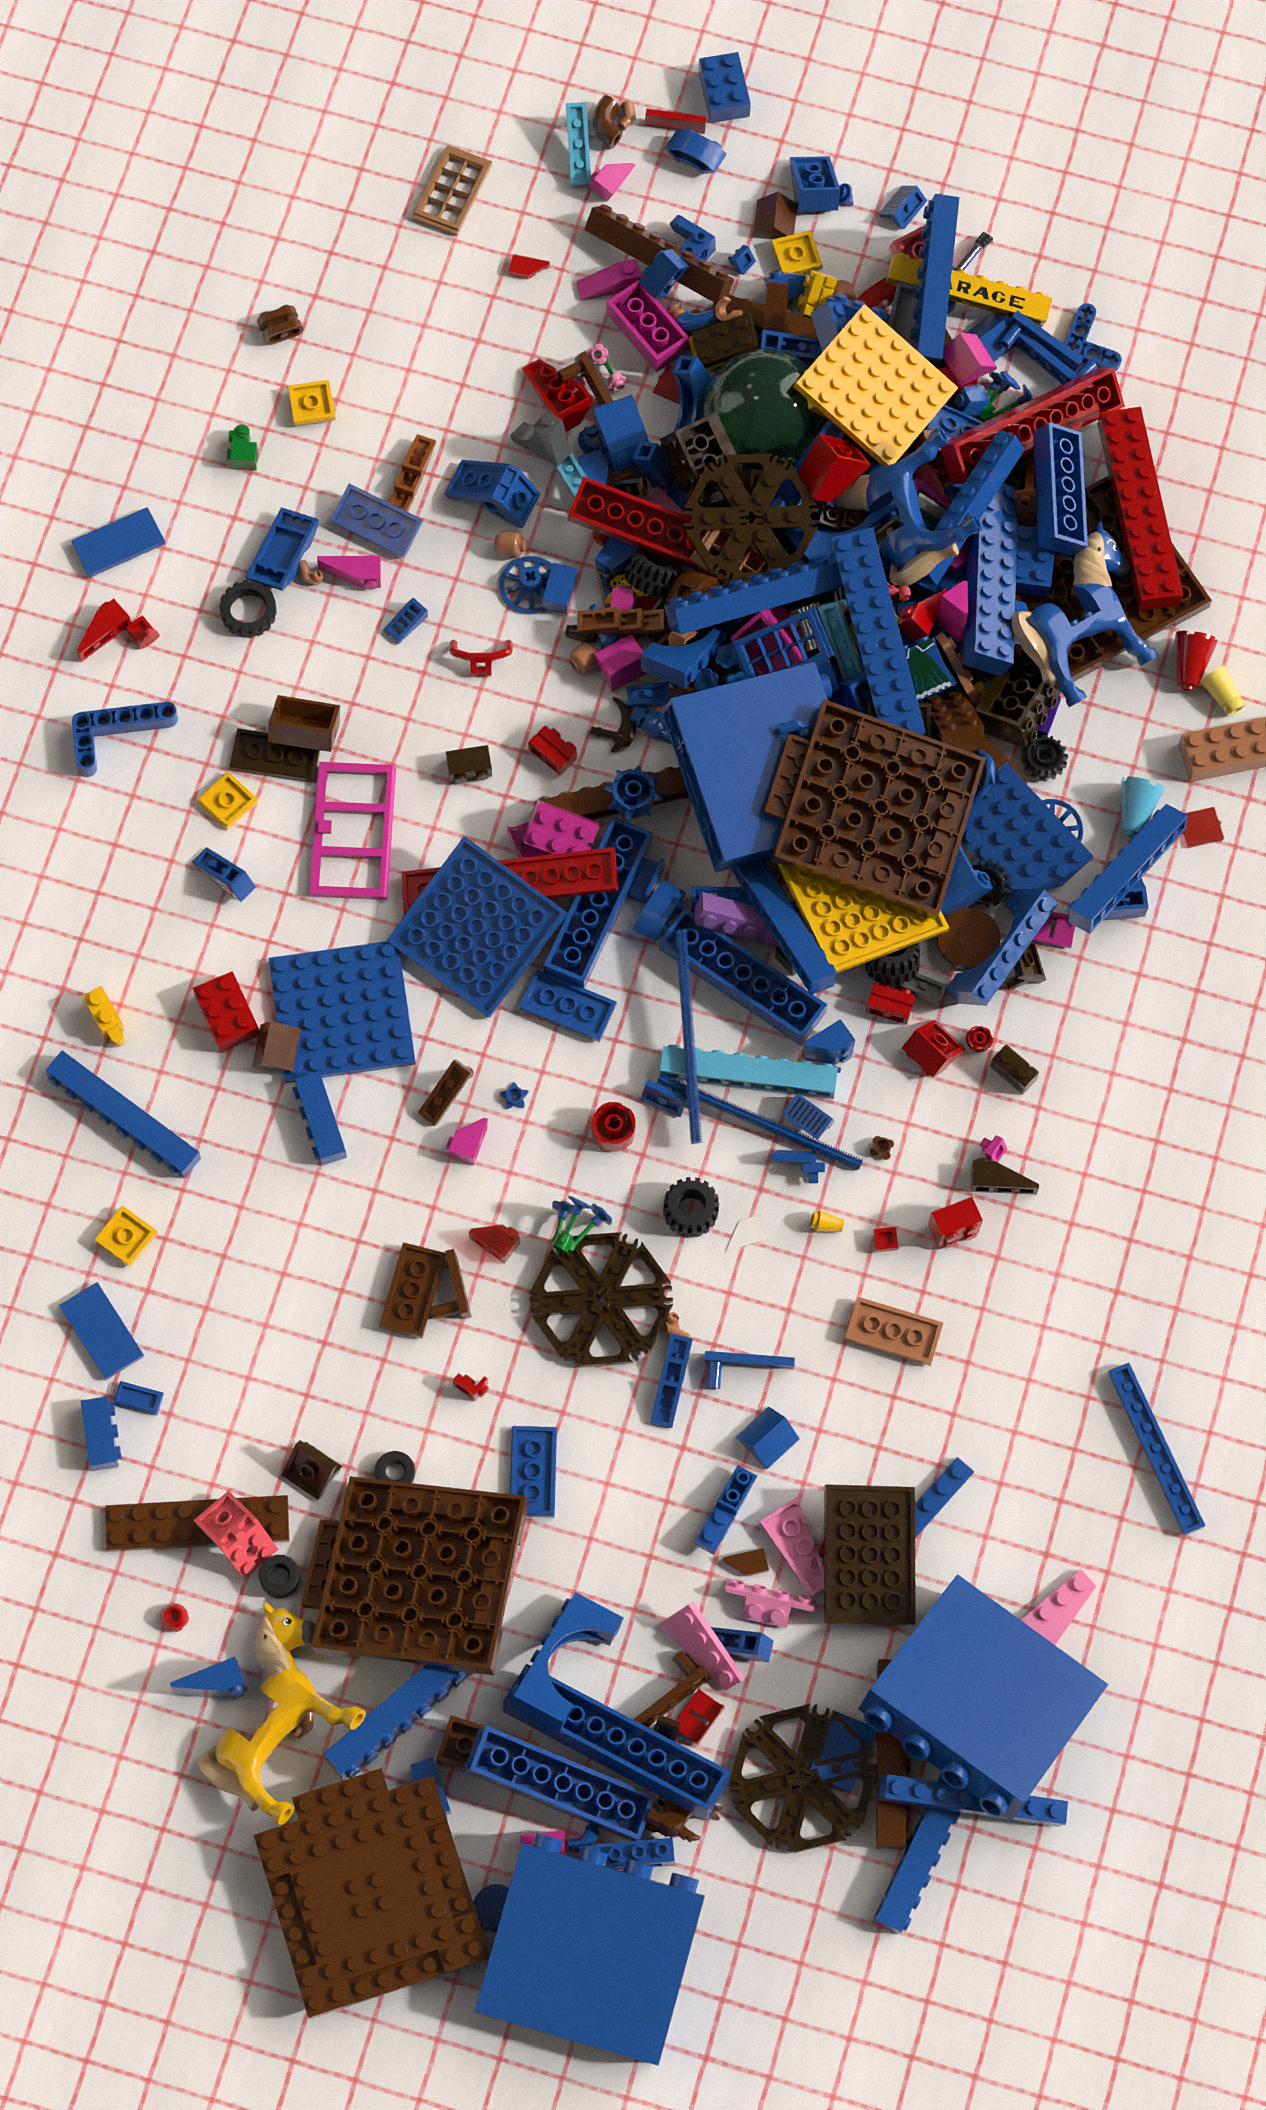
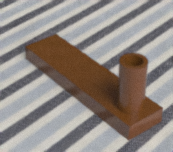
M679 1651L672 1660L687 1678L633 1720L646 1727H650L657 1721L659 1715L664 1716L710 1680L709 1672L704 1666L698 1669L683 1651Z

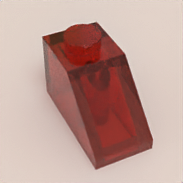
M503 1224L472 1228L469 1231V1239L504 1264L521 1243L519 1232L513 1227L509 1226L507 1228Z

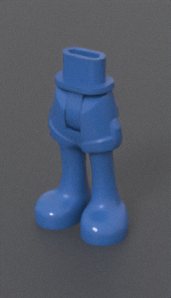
M636 706L629 720L636 723V727L641 728L652 739H662L672 745L662 713L649 710L648 707L643 709Z

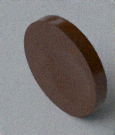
M961 908L947 915L945 920L949 930L937 935L938 949L943 958L951 965L965 970H971L985 961L1000 946L1001 939L1000 930L995 920L986 912L976 908Z

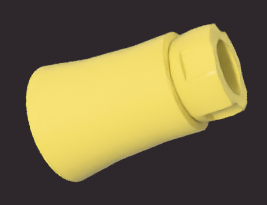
M1225 666L1214 670L1201 680L1200 684L1212 695L1220 708L1224 709L1228 716L1234 715L1245 707V703L1240 698L1241 695L1229 677Z

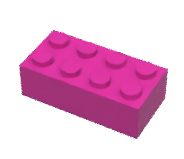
M638 280L607 301L606 314L657 372L680 355L689 351L690 338Z

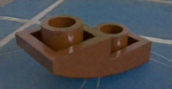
M823 503L820 506L817 519L819 523L817 525L844 532L861 524L865 514L853 509L844 508L841 510Z

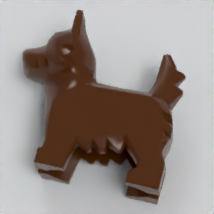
M660 1796L657 1804L665 1807L663 1813H657L656 1809L651 1808L647 1816L645 1829L653 1833L658 1832L665 1837H680L689 1843L700 1840L699 1835L685 1827L690 1817L699 1816ZM715 1805L708 1819L718 1821L720 1817L715 1812L722 1811V1808Z

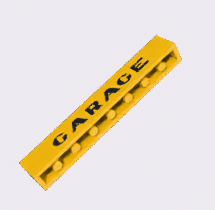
M903 253L894 254L885 283L897 286L898 282L919 286L920 279H917L918 266H921L922 259H911L909 255ZM952 270L949 301L1006 315L1010 318L1018 310L1035 324L1042 327L1047 322L1052 298L1047 297L1046 293H1033L1022 286H1016L1015 288L1008 286V283L1004 281L994 282L988 280L986 276H972L964 270Z

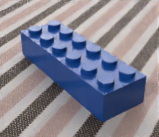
M1048 422L1033 432L1038 545L1045 549L1073 556L1088 547L1082 432Z

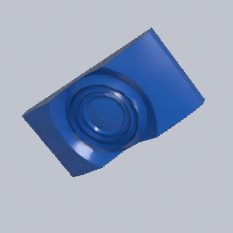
M281 507L245 578L283 591L296 576L302 556L311 547L319 520Z

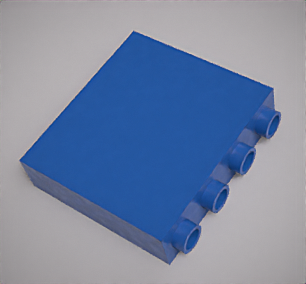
M815 662L671 698L661 712L715 873L772 858L783 821L764 815L763 811L789 734L781 735L778 725L792 720H799L809 725L811 735L821 702L832 697L830 680L825 673H818ZM793 731V732H790V734H793V735H796V736L799 737V733L794 732V731Z
M957 1574L869 1689L858 1710L864 1713V1719L871 1728L882 1733L888 1731L903 1742L902 1747L910 1757L918 1761L926 1759L941 1770V1777L948 1785L955 1789L965 1788L979 1799L981 1808L987 1814L995 1818L1004 1817L1011 1822L1109 1684Z
M536 1833L533 1845L522 1843L475 2012L659 2066L705 1898L704 1894L696 1892L699 1880L672 1872L669 1884L651 1879L653 1866L626 1859L624 1870H617L605 1866L608 1853L581 1846L578 1858L560 1853L563 1840Z

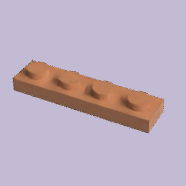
M941 632L935 638L968 700L976 708L980 702L978 696L981 695V692L976 684H971L970 681L973 680V677L967 668L964 670L961 655L955 653L954 650L957 647L951 637L947 639L943 632Z

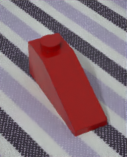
M886 276L866 289L856 300L865 302L866 306L871 308L879 307L885 310L894 301L897 286L885 283Z
M947 589L931 595L910 607L907 606L901 611L898 627L913 642L929 635L939 614L942 595L948 591Z
M114 598L109 602H104L92 619L77 649L81 662L123 632L126 626L131 623L130 616Z

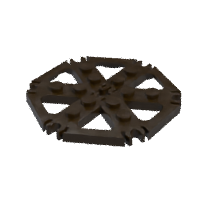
M772 454L723 455V457L720 456L718 458L720 467H715L712 462L708 464L709 469L706 465L683 509L692 510V512H683V516L691 518V522L684 523L683 527H692L690 530L685 529V534L709 572L712 571L714 565L716 566L713 572L714 576L720 570L725 572L724 581L729 578L730 574H732L729 582L737 579L745 581L750 579L749 576L758 573L766 575L770 573L771 569L779 567L786 569L790 567L789 564L800 562L818 528L809 526L819 523V520H812L810 518V514L818 513L816 508L809 509V507H817L816 502L792 464H790L787 471H785V468L788 465V461H785L783 466L776 464L777 455L771 462L769 460ZM759 463L763 466V472L751 495H749L735 473L734 467L736 464ZM785 479L792 481L802 497L801 505L770 506L782 481ZM707 482H715L730 507L703 508L699 505L698 499ZM749 513H752V516L757 519L750 524L749 520L740 518L747 517ZM801 528L804 536L796 552L791 555L787 554L771 529ZM732 530L718 556H712L700 538L701 531ZM751 541L768 566L765 572L745 573L739 569V563Z
M622 1232L585 1235L576 1245L574 1251L569 1250L567 1254L556 1250V1254L551 1249L529 1295H533L529 1297V1301L539 1304L536 1308H530L532 1319L560 1358L565 1350L564 1361H567L571 1355L576 1356L575 1366L580 1364L581 1358L584 1359L581 1368L633 1364L629 1355L637 1362L638 1356L635 1354L636 1351L641 1350L647 1355L648 1349L645 1345L649 1347L650 1351L652 1350L667 1319V1315L673 1307V1304H670L673 1302V1297L668 1298L664 1296L665 1292L672 1291L671 1281L642 1241L638 1249H636L638 1246L637 1238L633 1244L626 1243L628 1238L626 1233L623 1235L622 1241H619ZM579 1235L573 1236L572 1241H574ZM608 1244L613 1250L599 1277L582 1253V1249L585 1246ZM636 1259H641L655 1277L653 1284L621 1286L632 1262ZM557 1265H561L579 1289L547 1292L544 1286L552 1269ZM605 1292V1300L607 1302H602L598 1309H596L598 1302L596 1296L601 1297ZM655 1308L658 1311V1317L650 1333L642 1336L624 1310ZM581 1313L569 1340L566 1342L560 1341L547 1323V1319L552 1315ZM602 1323L605 1324L620 1345L621 1352L618 1355L601 1357L591 1355L590 1348Z
M811 1704L759 1716L765 1725H762L758 1719H755L754 1723L757 1725L758 1730L753 1732L748 1727L745 1729L746 1734L751 1739L742 1733L728 1784H738V1786H731L729 1788V1792L737 1791L740 1795L739 1798L732 1800V1804L743 1803L740 1806H734V1809L771 1847L775 1838L778 1839L775 1845L776 1849H779L780 1843H788V1853L792 1851L793 1844H796L795 1854L847 1841L841 1832L843 1831L844 1835L850 1838L852 1834L848 1831V1826L854 1825L857 1829L861 1827L860 1823L854 1820V1818H857L863 1824L877 1771L873 1773L867 1772L877 1767L876 1764L868 1765L866 1763L867 1758L873 1757V1752H867L864 1755L862 1751L866 1749L871 1750V1748L834 1710L830 1719L827 1718L830 1713L829 1708H826L825 1714L819 1715L817 1713V1704L813 1706L812 1713H809ZM794 1718H801L804 1721L805 1727L797 1754L773 1731V1726L776 1723ZM836 1719L843 1723L844 1728L852 1737L859 1739L862 1747L855 1753L820 1761L829 1725ZM751 1748L758 1749L778 1772L745 1779L742 1776V1768L747 1751ZM860 1757V1761L854 1762L855 1767L861 1766L860 1771L820 1780L817 1768L807 1770L811 1768L814 1758L817 1766H823ZM837 1764L834 1765L832 1772L839 1774L841 1767ZM800 1772H803L804 1775L815 1774V1776L806 1780V1784H802L801 1781L797 1780L791 1782V1780L799 1777ZM857 1777L862 1780L863 1789L857 1808L849 1809L827 1785L832 1782ZM786 1795L778 1826L772 1830L766 1828L752 1813L751 1806L756 1802ZM808 1802L831 1824L832 1832L829 1835L805 1840L801 1837L800 1831Z

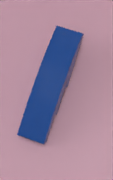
M671 1333L650 1423L673 1427L693 1337Z

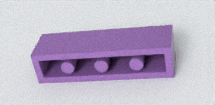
M702 892L695 906V925L767 945L777 946L776 940L754 906Z

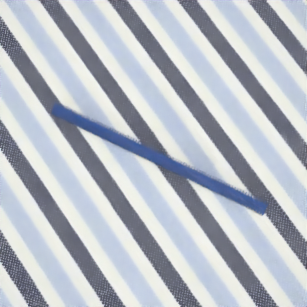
M687 929L675 931V938L677 943V964H679L677 966L679 969V992L681 993L685 1073L687 1075L686 1088L688 1091L690 1141L692 1142L691 1144H698L703 1142L700 1141L702 1140L700 1138L702 1137L700 1136L702 1135L700 1133L702 1130L699 1128L701 1127L699 1125L701 1124L699 1122L701 1121V1117H699L701 1114H698L700 1113V1109H698L700 1108L698 1106L700 1101H697L699 1100L697 1098L699 1097V1093H697L699 1092L697 1090L699 1087L696 1085L698 1084L696 1082L698 1081V1077H696L698 1074H695L697 1073V1069H695L697 1068L695 1066L697 1061H694L696 1060L694 1058L696 1057V1053H694L696 1052L694 1050L696 1047L693 1045L695 1044L693 1042L695 1041V1037H693L695 1034H692L694 1033V1029H692L694 1028L692 1026L694 1021H691L693 1020V1016H691L693 1015L691 1013L693 1010L690 1008L692 1007L690 1005L692 1004V1000H690L692 999L690 997L692 994L689 992L691 991V984H689L691 981L688 979L690 978L688 976L690 975V971H688L690 968H687L689 967V963H687L689 962V958H687L689 955H686L688 954V950H686L688 949L686 947L688 942H686L687 937H685L687 936L685 934Z
M661 1072L657 1084L665 1085L667 1088L670 1087V1090H675L677 1093L680 1092L682 1095H688L685 1082L681 1081L680 1083L678 1079L675 1081V1077L674 1079L673 1076L670 1078V1075L668 1077V1074L665 1076V1073ZM699 1089V1092H697L699 1093L697 1098H699L702 1104L705 1103V1105L708 1104L707 1106L710 1105V1107H715L717 1110H723L725 1114L728 1113L730 1116L733 1114L735 1118L738 1117L740 1120L743 1119L745 1122L753 1123V1126L761 1127L760 1129L763 1128V1130L766 1129L765 1131L768 1130V1132L771 1131V1133H776L778 1136L781 1135L783 1139L786 1137V1140L794 1141L793 1143L796 1142V1144H801L803 1147L806 1146V1149L809 1147L811 1151L814 1149L813 1152L816 1151V1153L819 1152L821 1155H827L826 1157L834 1158V1161L837 1160L839 1163L842 1161L841 1164L844 1163L846 1165L847 1163V1166H852L854 1169L857 1168L859 1170L862 1165L863 1159L860 1160V1157H855V1155L852 1157L850 1153L847 1155V1152H842V1149L841 1151L840 1149L837 1150V1147L836 1149L835 1146L832 1148V1145L828 1144L827 1146V1143H822V1141L819 1143L820 1140H814V1137L813 1139L812 1137L809 1138L807 1134L804 1136L802 1132L799 1134V1131H794V1129H789V1127L786 1128L787 1126L784 1127V1124L781 1126L779 1122L776 1124L774 1120L771 1122L769 1118L766 1120V1117H761V1114L760 1116L759 1114L756 1115V1112L753 1114L754 1111L751 1113V1110L747 1109L746 1111V1108L743 1110L744 1107L741 1108L740 1106L738 1108L736 1104L733 1106V1102L732 1104L731 1102L728 1103L726 1099L723 1101V1098L722 1100L721 1097L718 1099L716 1095L713 1097L711 1093L708 1094L707 1092L705 1094L706 1091L703 1092V1089L702 1091Z

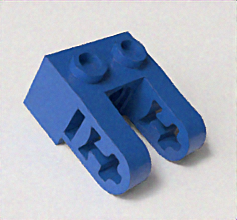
M676 215L670 222L672 230L686 239V242L678 248L683 251H690L695 254L696 258L706 261L716 251L715 236L681 215Z

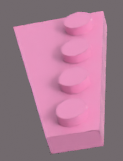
M798 1497L762 1519L759 1523L812 1598L824 1590V1566L816 1549L814 1539L811 1536Z
M1080 1569L1021 1619V1621L1056 1645L1094 1591L1096 1585Z
M693 1601L658 1624L700 1667H705L709 1672V1676L724 1691L745 1679Z

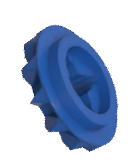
M594 424L590 427L585 426L578 437L580 449L586 454L601 449L604 454L605 451L598 426ZM598 434L599 441H595L591 445L590 437L594 438Z

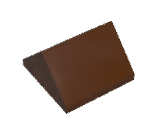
M779 191L758 199L753 237L777 239L793 235L797 213L796 203Z
M273 1021L261 1024L252 1067L293 1072L301 1029Z

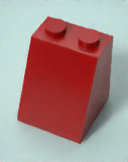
M819 434L797 474L815 501L831 503L869 468L870 463L852 441Z

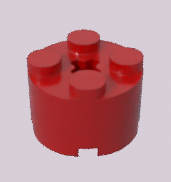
M607 1102L601 1105L594 1113L591 1122V1133L595 1143L601 1150L610 1152L621 1151L632 1144L636 1130V1119L632 1110L619 1102Z

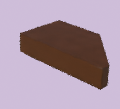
M764 1548L722 1558L725 1564L730 1565L745 1576L769 1571Z

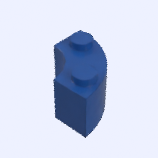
M688 128L686 130H676L665 147L677 162L689 164L702 174L715 173L727 155L721 149V145L718 142L711 141Z
M663 880L650 897L633 930L656 942L670 928L668 924L677 911L681 912L686 903L683 900L686 892Z

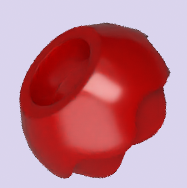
M974 1026L966 1034V1043L971 1050L984 1052L991 1047L993 1037L988 1028Z
M177 1603L165 1606L160 1614L162 1627L168 1631H181L189 1621L187 1609Z

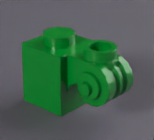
M243 424L236 426L234 430H229V443L232 444L231 449H227V461L231 462L233 470L257 471V442H250V430L248 426Z

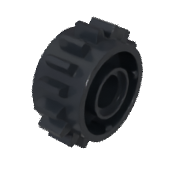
M1042 735L1040 738L1036 737L1028 749L1023 748L1021 762L1025 763L1023 770H1028V776L1033 775L1036 777V780L1044 779V781H1047L1049 778L1056 779V774L1062 775V768L1067 766L1068 754L1064 753L1066 747L1060 745V740L1056 741L1053 739V736L1045 737V735ZM1040 756H1047L1049 760L1044 761Z
M992 859L987 860L986 863L981 860L978 862V865L974 864L972 866L973 870L985 872L989 876L993 887L992 890L977 900L978 905L984 903L986 907H989L992 903L994 906L1000 904V901L1004 902L1007 899L1005 895L1008 896L1012 892L1009 887L1013 885V882H1010L1012 875L1007 873V867H1002L999 861L993 863Z

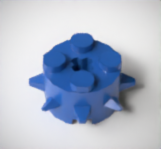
M638 765L635 770L627 769L622 772L616 770L617 776L614 783L604 786V790L612 795V803L608 807L609 810H617L621 815L625 816L627 821L644 815L650 817V810L654 802L663 799V796L655 792V783L659 778H652L645 771L642 772L641 766Z

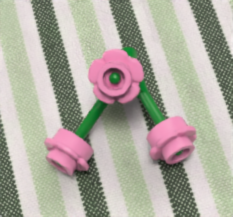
M595 344L594 347H591L588 350V355L592 363L598 366L604 365L610 374L607 379L608 389L616 392L622 390L626 384V377L622 376L619 372H613L606 358L609 355L607 348L602 344ZM582 373L571 378L577 384L586 385Z

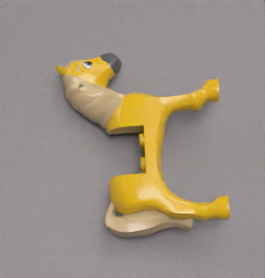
M265 1603L263 1605L265 1616L261 1621L259 1629L256 1631L254 1650L256 1652L258 1669L262 1676V1684L259 1686V1689L277 1702L278 1705L269 1712L267 1720L254 1732L251 1741L229 1726L219 1739L217 1746L207 1750L198 1758V1764L205 1778L224 1792L244 1799L252 1812L260 1807L263 1813L270 1815L276 1823L282 1825L290 1819L294 1807L288 1801H276L266 1792L260 1780L261 1767L274 1748L302 1721L308 1712H315L321 1715L332 1726L345 1724L350 1730L360 1726L366 1712L358 1706L348 1708L337 1707L315 1692V1688L308 1677L296 1667L290 1650L298 1646L311 1645L316 1624L298 1618L287 1607L272 1608L268 1603Z

